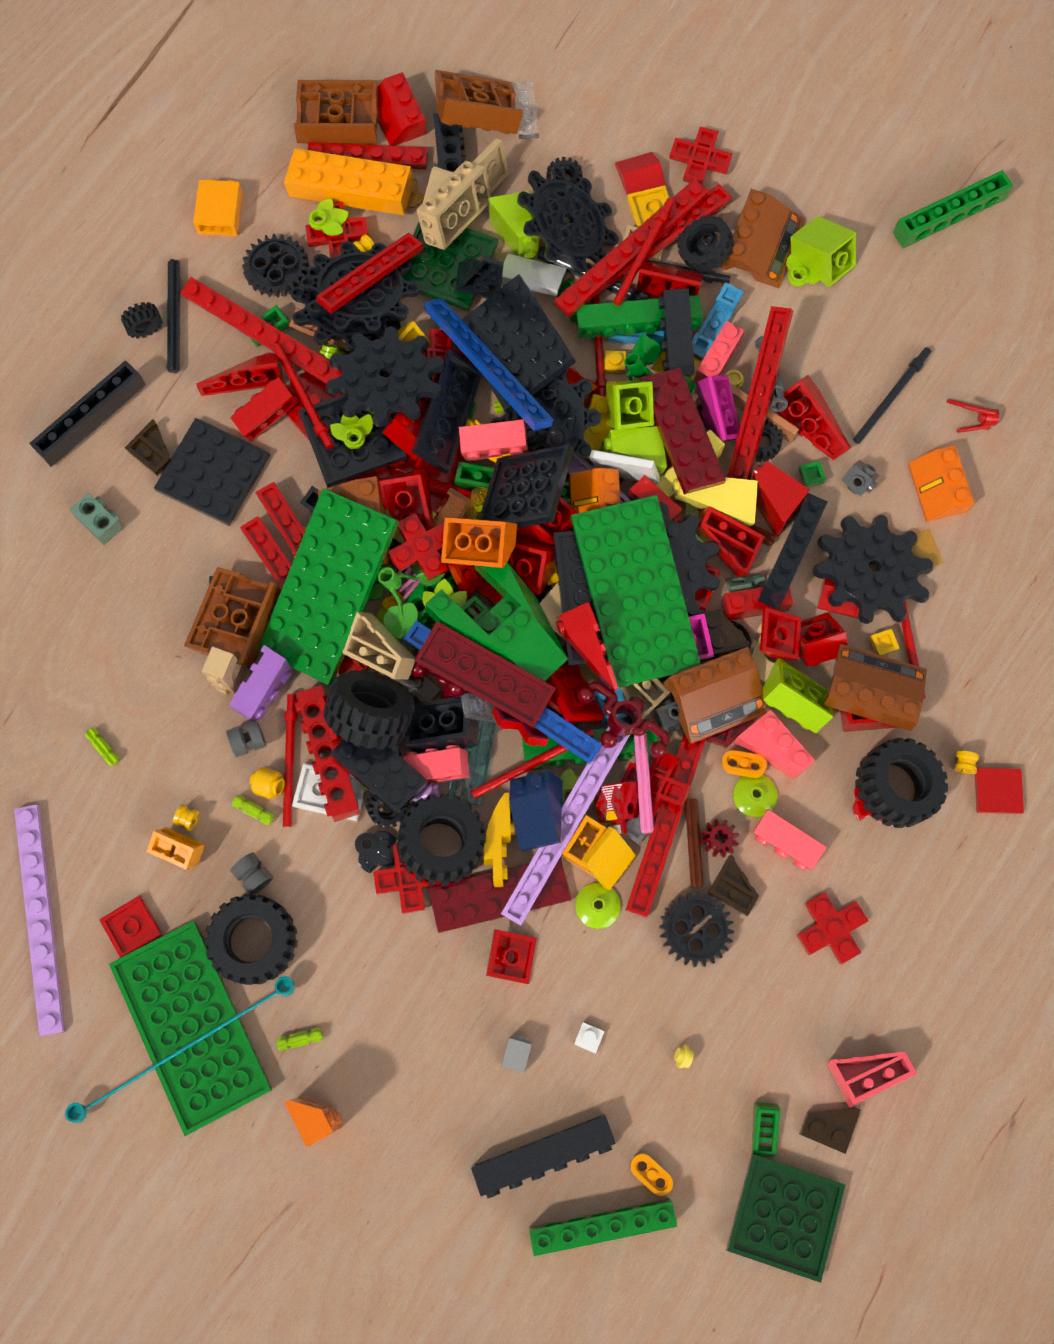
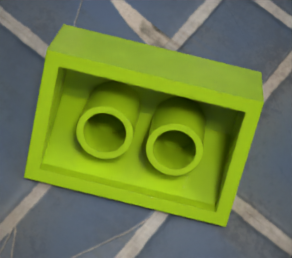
M778 658L763 686V700L770 707L777 708L787 718L794 719L804 729H809L814 733H817L834 717L833 708L824 705L829 690Z

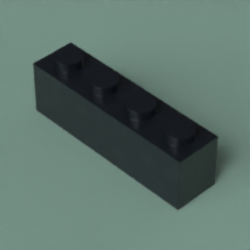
M689 288L663 290L661 296H658V308L662 309V318L659 319L660 331L664 333V339H661V351L665 352V361L662 362L663 372L680 367L684 376L695 375Z

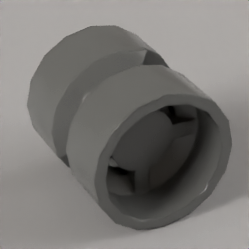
M257 720L245 723L244 728L237 726L226 731L230 746L236 757L247 754L249 749L256 751L266 747V741ZM249 733L252 741L248 742L245 734Z
M254 852L241 858L230 869V872L237 881H243L242 887L244 890L252 895L265 888L274 878L265 867H260L262 862Z

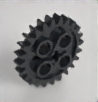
M273 234L272 239L265 235V241L262 242L258 238V245L250 244L252 250H246L247 256L243 257L245 264H242L245 279H247L248 285H252L254 291L259 289L260 295L267 292L268 297L275 293L276 297L279 298L281 292L287 296V291H291L294 286L301 287L300 281L307 275L310 265L304 247L300 246L297 240L293 242L291 236L285 240L283 234L278 239Z
M688 892L686 900L682 895H679V903L674 900L670 902L673 909L668 907L664 909L668 916L660 917V919L666 922L659 926L660 929L665 930V933L659 937L667 939L662 946L671 947L668 955L675 952L677 954L675 961L684 958L683 964L685 966L689 961H692V966L695 968L698 961H700L702 967H705L707 959L711 964H714V956L721 959L723 956L720 951L727 952L729 950L725 943L733 942V940L727 937L729 934L734 933L733 930L728 929V926L733 924V921L726 920L730 912H722L725 905L717 906L718 898L709 901L708 893L704 898H701L700 892H697L695 898H693L692 894ZM693 907H698L702 910L703 916L701 919H695L692 916L691 911ZM708 915L712 916V919L700 928L699 932L701 934L696 933L684 944L681 943V940L693 930L692 924L697 926ZM676 922H681L686 926L684 934L676 933L674 929ZM712 924L717 927L718 935L716 937H712L707 933L708 925ZM692 940H698L701 943V950L699 952L691 950L690 942Z

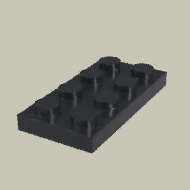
M343 740L330 752V756L395 815L428 784V781L391 747L367 749L365 746L360 745L358 747L350 741L346 742Z

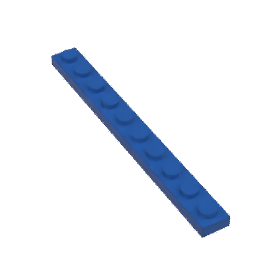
M443 299L424 302V310L533 431L552 427L553 418Z
M415 621L404 637V640L421 650L431 630ZM548 708L544 709L535 725L536 729L588 764L593 761L602 747V744Z

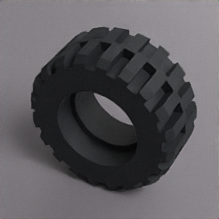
M351 670L348 673H342L333 680L323 714L328 727L332 728L334 734L340 735L342 740L350 741L358 747L360 745L365 746L367 749H372L373 747L384 749L386 746L388 748L393 747L404 739L415 710V704L407 688L402 687L401 683L397 680L394 681L389 676L380 675L379 672Z
M901 737L882 743L868 752L867 756L863 757L860 761V767L857 768L856 776L859 779L855 781V787L859 788L860 791L857 794L858 798L863 800L865 804L863 807L866 812L870 810L872 813L871 817L876 821L881 819L883 825H893L895 828L914 826L936 814L947 798L944 793L948 792V783H945V780L948 778L946 771L943 772L942 770L944 765L941 760L938 761L936 759V753L932 749L927 750V746L921 742L916 744L914 739L907 738L904 740ZM890 765L904 769L912 778L915 787L913 801L900 798L892 790L888 781Z
M433 794L429 795L426 801L421 798L416 801L415 806H410L406 811V815L402 817L397 835V852H400L399 859L401 864H406L405 870L409 874L414 872L416 874L415 879L420 882L424 878L429 880L428 885L433 886L435 882H440L441 886H448L450 881L456 884L461 881L462 877L467 878L480 861L486 842L484 822H479L480 814L477 810L471 811V804L465 802V804L461 803V798L457 796L451 799L448 798V794H441L440 798H436V795ZM432 824L448 825L456 830L461 837L462 847L454 855L447 857L436 856L423 847L420 841L421 831Z
M244 894L243 897L236 896L231 898V902L223 903L219 906L220 911L218 913H213L210 918L212 923L210 926L207 925L205 930L208 933V937L204 939V946L208 948L206 955L213 963L211 966L215 971H219L222 977L235 983L260 985L268 980H274L281 971L284 972L288 968V962L293 960L295 955L293 951L297 947L298 940L295 937L297 929L293 925V918L282 905L262 895ZM247 918L262 919L269 925L272 931V944L269 951L263 958L254 962H246L239 959L233 953L231 947V937L234 929Z

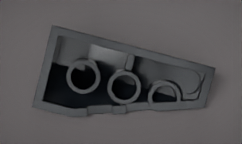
M485 256L465 259L458 266L455 290L488 299L496 292H501L504 262Z

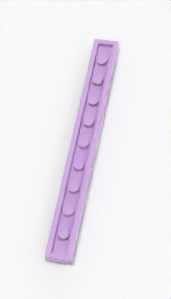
M617 718V720H618L621 724H623V725H625V726H630L628 723H626V722L622 721L621 719ZM630 735L625 737L617 736L618 743L613 748H605L602 745L590 764L587 763L562 807L561 843L538 848L501 913L503 916L520 926L522 925Z
M36 804L15 808L14 812L39 1036H47L65 1032L40 806Z

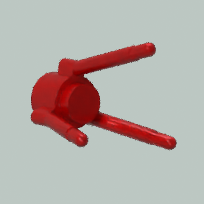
M951 399L947 400V403L978 412L977 420L981 422V425L957 429L958 433L981 429L989 430L990 425L996 426L998 423V409L983 408Z

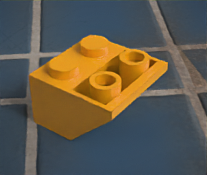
M586 815L561 857L594 877L582 860L607 828Z

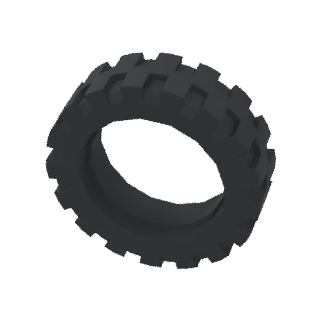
M709 215V217L702 216L699 220H693L692 224L687 225L684 228V233H681L679 236L678 253L691 270L694 271L696 269L697 272H702L703 270L706 272L712 271V268L720 267L722 262L725 263L727 261V256L731 255L733 251L732 246H734V236L727 223L720 217L716 218L713 215ZM707 232H718L721 234L720 242L712 252L704 256L691 254L692 245L702 234Z

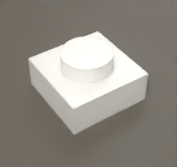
M582 1022L574 1045L596 1054L604 1031Z

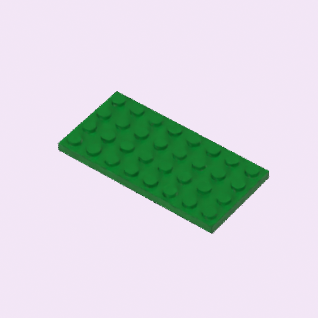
M323 488L262 637L259 652H261L262 647L265 645L284 657L290 667L327 685H332L345 656L343 650L357 612H363L400 521Z
M657 495L571 515L570 518L602 642L606 648V658L612 666L618 687L621 688L677 674L701 665Z
M195 921L109 963L153 1065L238 1014L219 972L215 971L211 966L213 964L212 961L207 958L206 952H208V948L204 946V939ZM240 1018L155 1068L184 1136L272 1091V1087Z

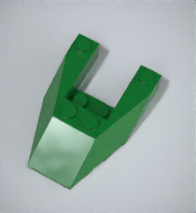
M508 562L504 568L475 565V570L504 597L477 623L442 589L425 604L426 613L435 622L443 624L544 682L568 660L538 599Z

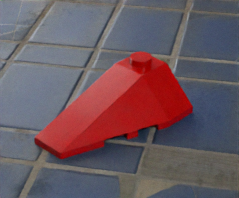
M268 352L196 383L201 396L266 388L267 384L273 379L279 377L283 380L282 364L276 353Z
M809 375L784 392V398L788 401V406L785 410L775 413L799 429L797 434L807 438L816 448L832 460L851 448L823 395Z
M425 469L404 472L378 481L382 503L388 509L393 519L400 521L416 513L426 531L435 527Z
M589 602L560 614L556 622L559 633H564L567 641L606 687L612 691L618 690L619 687L612 666L608 660L604 659L606 655L605 645L597 638V631L600 630Z

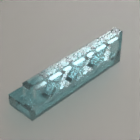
M477 713L475 715L479 725L478 746L470 747L467 750L470 778L451 780L448 798L454 799L457 788L462 785L461 796H457L461 798L460 802L481 806L483 795L474 799L471 790L486 783L496 721L490 716Z

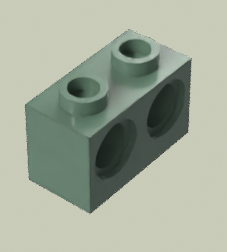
M88 493L70 511L105 545L123 529L119 524L121 519L113 510L108 512L104 508L107 505L98 496L94 498ZM95 508L92 513L87 514L89 509ZM109 522L106 527L101 528L103 523Z

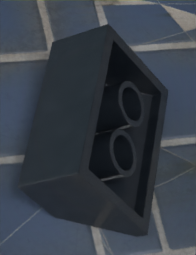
M469 695L414 703L415 710L405 740V746L412 752L422 754L425 753L426 749L433 748L441 751L446 750V746L459 745L461 749L478 746L479 725Z

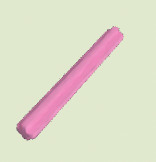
M647 733L642 736L634 735L641 833L645 834L652 833L654 830Z

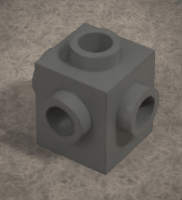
M859 460L852 465L841 480L848 485V489L852 493L861 496L865 492L870 493L877 486L875 481L879 475L873 466Z
M673 698L661 703L662 707L654 711L653 714L658 725L666 732L671 729L673 732L683 729L679 721V707Z

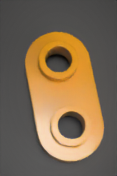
M731 750L723 755L721 766L728 774L759 778L765 773L767 762L759 754ZM729 762H735L736 766H730ZM756 765L758 770H753L751 766Z
M640 1153L632 1158L630 1162L631 1172L655 1195L665 1196L672 1190L673 1180L671 1176L650 1156ZM641 1161L646 1163L644 1170L638 1169V1163ZM658 1178L664 1179V1185L662 1187L656 1186V1180Z

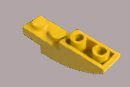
M504 793L492 813L484 844L485 866L493 865L494 887H503V880L508 879L507 866H503V857H507V844L502 843H511V835H515L514 822H511L512 812L509 793Z

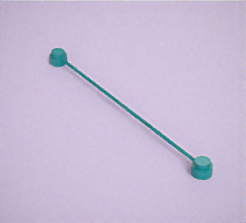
M287 976L278 978L275 982L276 991L86 1107L76 1102L70 1104L65 1111L66 1119L75 1124L83 1122L87 1116V1110L275 995L280 994L283 997L292 995L295 991L294 981Z

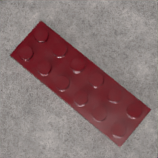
M681 368L640 377L639 381H652L654 421L683 494L724 484L726 481Z
M436 622L414 660L421 666L533 729L556 690L552 685L439 622Z
M561 857L530 911L571 901ZM530 863L508 868V879L503 880V887H494L493 872L463 879L456 884L450 882L448 886L438 885L428 888L438 933L504 918L505 916L501 913Z

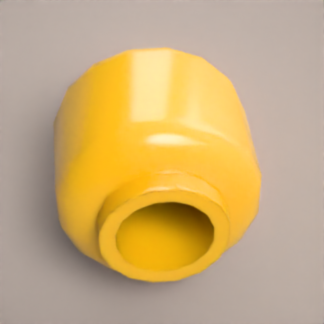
M261 767L251 775L250 785L255 795L273 799L283 792L285 780L279 771Z

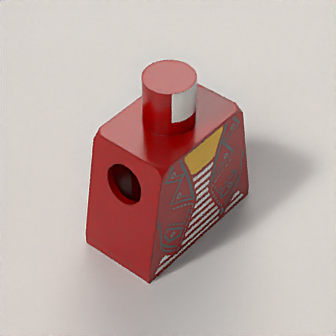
M638 781L603 785L594 797L599 821L601 823L612 822L613 828L619 834L627 833V819L638 817Z

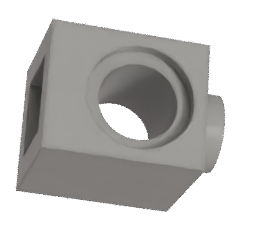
M515 1035L514 1039L509 1038L502 1067L525 1072L532 1045L527 1043L528 1038Z

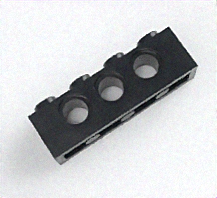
M438 113L433 116L438 168L454 172L452 170H456L466 160L465 155H461V150H465L464 137L459 136V133H463V127L456 124L452 126L441 122Z

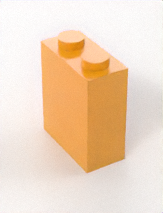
M199 180L193 221L198 234L238 236L243 197L239 182L233 180Z

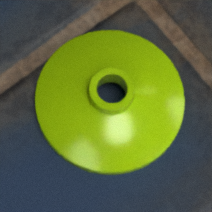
M762 775L759 778L743 776L735 784L733 800L738 810L744 815L754 818L762 817L766 810L772 811L776 806L778 799L777 789L767 776ZM754 790L760 792L759 798L753 796Z
M592 883L585 886L577 895L575 902L578 918L583 924L594 929L606 928L614 923L619 916L621 908L620 899L613 888L607 890L600 883ZM601 901L603 907L596 909L594 902Z

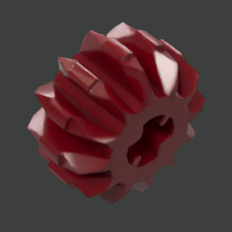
M715 819L714 826L711 823H707L706 828L708 831H701V835L707 837L701 840V844L708 843L704 850L708 852L710 849H713V857H716L719 851L720 856L724 858L726 857V851L732 854L734 852L732 846L737 847L739 845V842L733 840L739 837V833L731 832L735 828L734 825H731L729 828L726 827L727 820H724L720 825L719 820ZM718 833L720 837L725 838L722 841V844L719 840H715V837L718 835Z

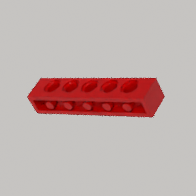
M322 685L297 692L298 700L294 701L297 713H302L304 719L300 721L303 734L308 733L310 741L306 742L309 754L314 753L316 761L312 762L315 775L320 774L322 782L318 783L321 796L326 795L328 803L324 804L327 817L332 816L334 822L359 815L360 811L348 771L331 756L327 758L320 757L324 750L332 751L339 744V740H331L317 700L325 696ZM314 709L319 710L317 716H309L310 711ZM325 730V734L322 737L314 736L316 731ZM331 770L338 772L335 778L329 779L326 777L327 773ZM336 791L344 792L341 799L335 800L332 796Z

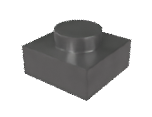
M640 816L635 819H629L626 823L627 833L625 834L639 845L648 834L641 833Z

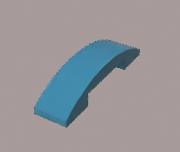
M728 283L724 284L714 306L700 330L692 339L693 355L704 359L726 321L729 322L744 291Z

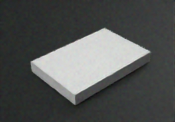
M508 254L504 261L502 283L507 284L520 274L530 290L557 296L567 268Z
M591 450L590 459L595 468L619 470V478L639 481L645 475L654 484L659 485L660 475L653 460Z
M303 763L292 807L327 815L324 804L328 803L326 795L321 796L318 783L322 782L320 774L315 775L313 766ZM331 770L327 773L326 777L329 779L335 778L338 772ZM348 773L359 811L361 812L366 790L363 789L359 781ZM336 791L332 798L335 800L341 799L344 792ZM359 815L347 818V820L358 822Z

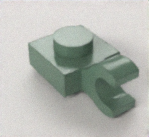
M757 574L753 577L745 575L725 579L726 588L731 593L764 587V585L757 586V583L764 581L765 577L762 574Z

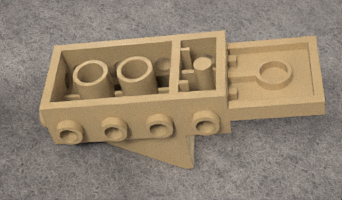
M495 139L473 162L465 160L454 172L435 166L431 169L423 203L416 210L426 244L445 250L488 206L491 193L509 175L502 140Z

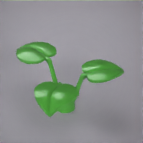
M418 563L412 565V571L415 576L404 574L401 571L396 573L390 567L380 568L368 599L378 600L382 598L385 594V589L390 590L399 606L390 607L383 618L384 626L397 639L404 638L419 618L416 606L413 603L403 605L396 592L401 586V578L419 579L423 585L432 586L440 582L445 573L428 581Z

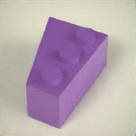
M265 645L261 649V652L264 654L259 663L252 664L250 668L253 671L246 682L242 681L229 704L234 711L250 721L261 720L267 711L265 708L270 701L274 702L276 700L280 687L283 683L287 684L292 677L291 672L293 670L287 660Z

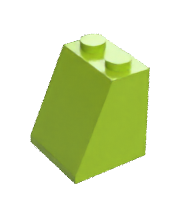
M520 192L490 197L489 221L503 241L516 256L528 259L538 256L539 237H529L523 231L524 224L528 220H532L530 213L517 203V197Z
M816 216L790 237L791 254L829 288L856 267V232Z
M620 380L606 382L608 425L615 430L654 426L652 381Z
M657 426L610 430L607 438L604 439V445L601 446L602 452L653 460L660 477L667 468L664 443Z

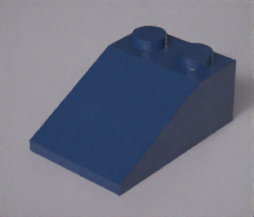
M549 770L510 780L509 802L519 850L522 852L561 843L563 781Z

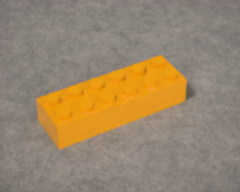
M294 148L284 180L289 197L317 202L332 199L333 203L343 202V205L348 207L405 216L414 184L410 166Z

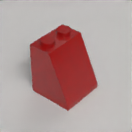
M766 461L763 466H757L750 480L758 481L756 506L773 534L778 537L801 507L810 489Z
M560 497L554 522L517 528L516 536L554 547L553 533L570 531L572 526L570 516L578 514V512Z

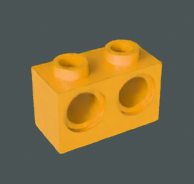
M168 827L153 831L146 852L187 870L199 864L205 844Z

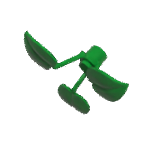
M644 333L637 340L631 354L624 360V364L629 370L627 372L629 380H633V376L640 378L645 373L652 375L653 373L646 365L655 363L661 355L660 345ZM684 376L690 393L693 395L696 385L689 377Z

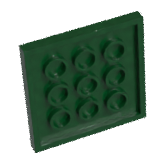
M418 222L413 236L423 243V250L409 259L412 267L408 273L402 276L403 279L418 283L420 285V292L418 294L435 300L443 299L449 305L469 311L475 295L455 290L458 266L465 259L485 256L492 259L498 245V238L465 228L443 250L425 243L421 225Z
M752 1153L726 1250L821 1283L845 1184Z

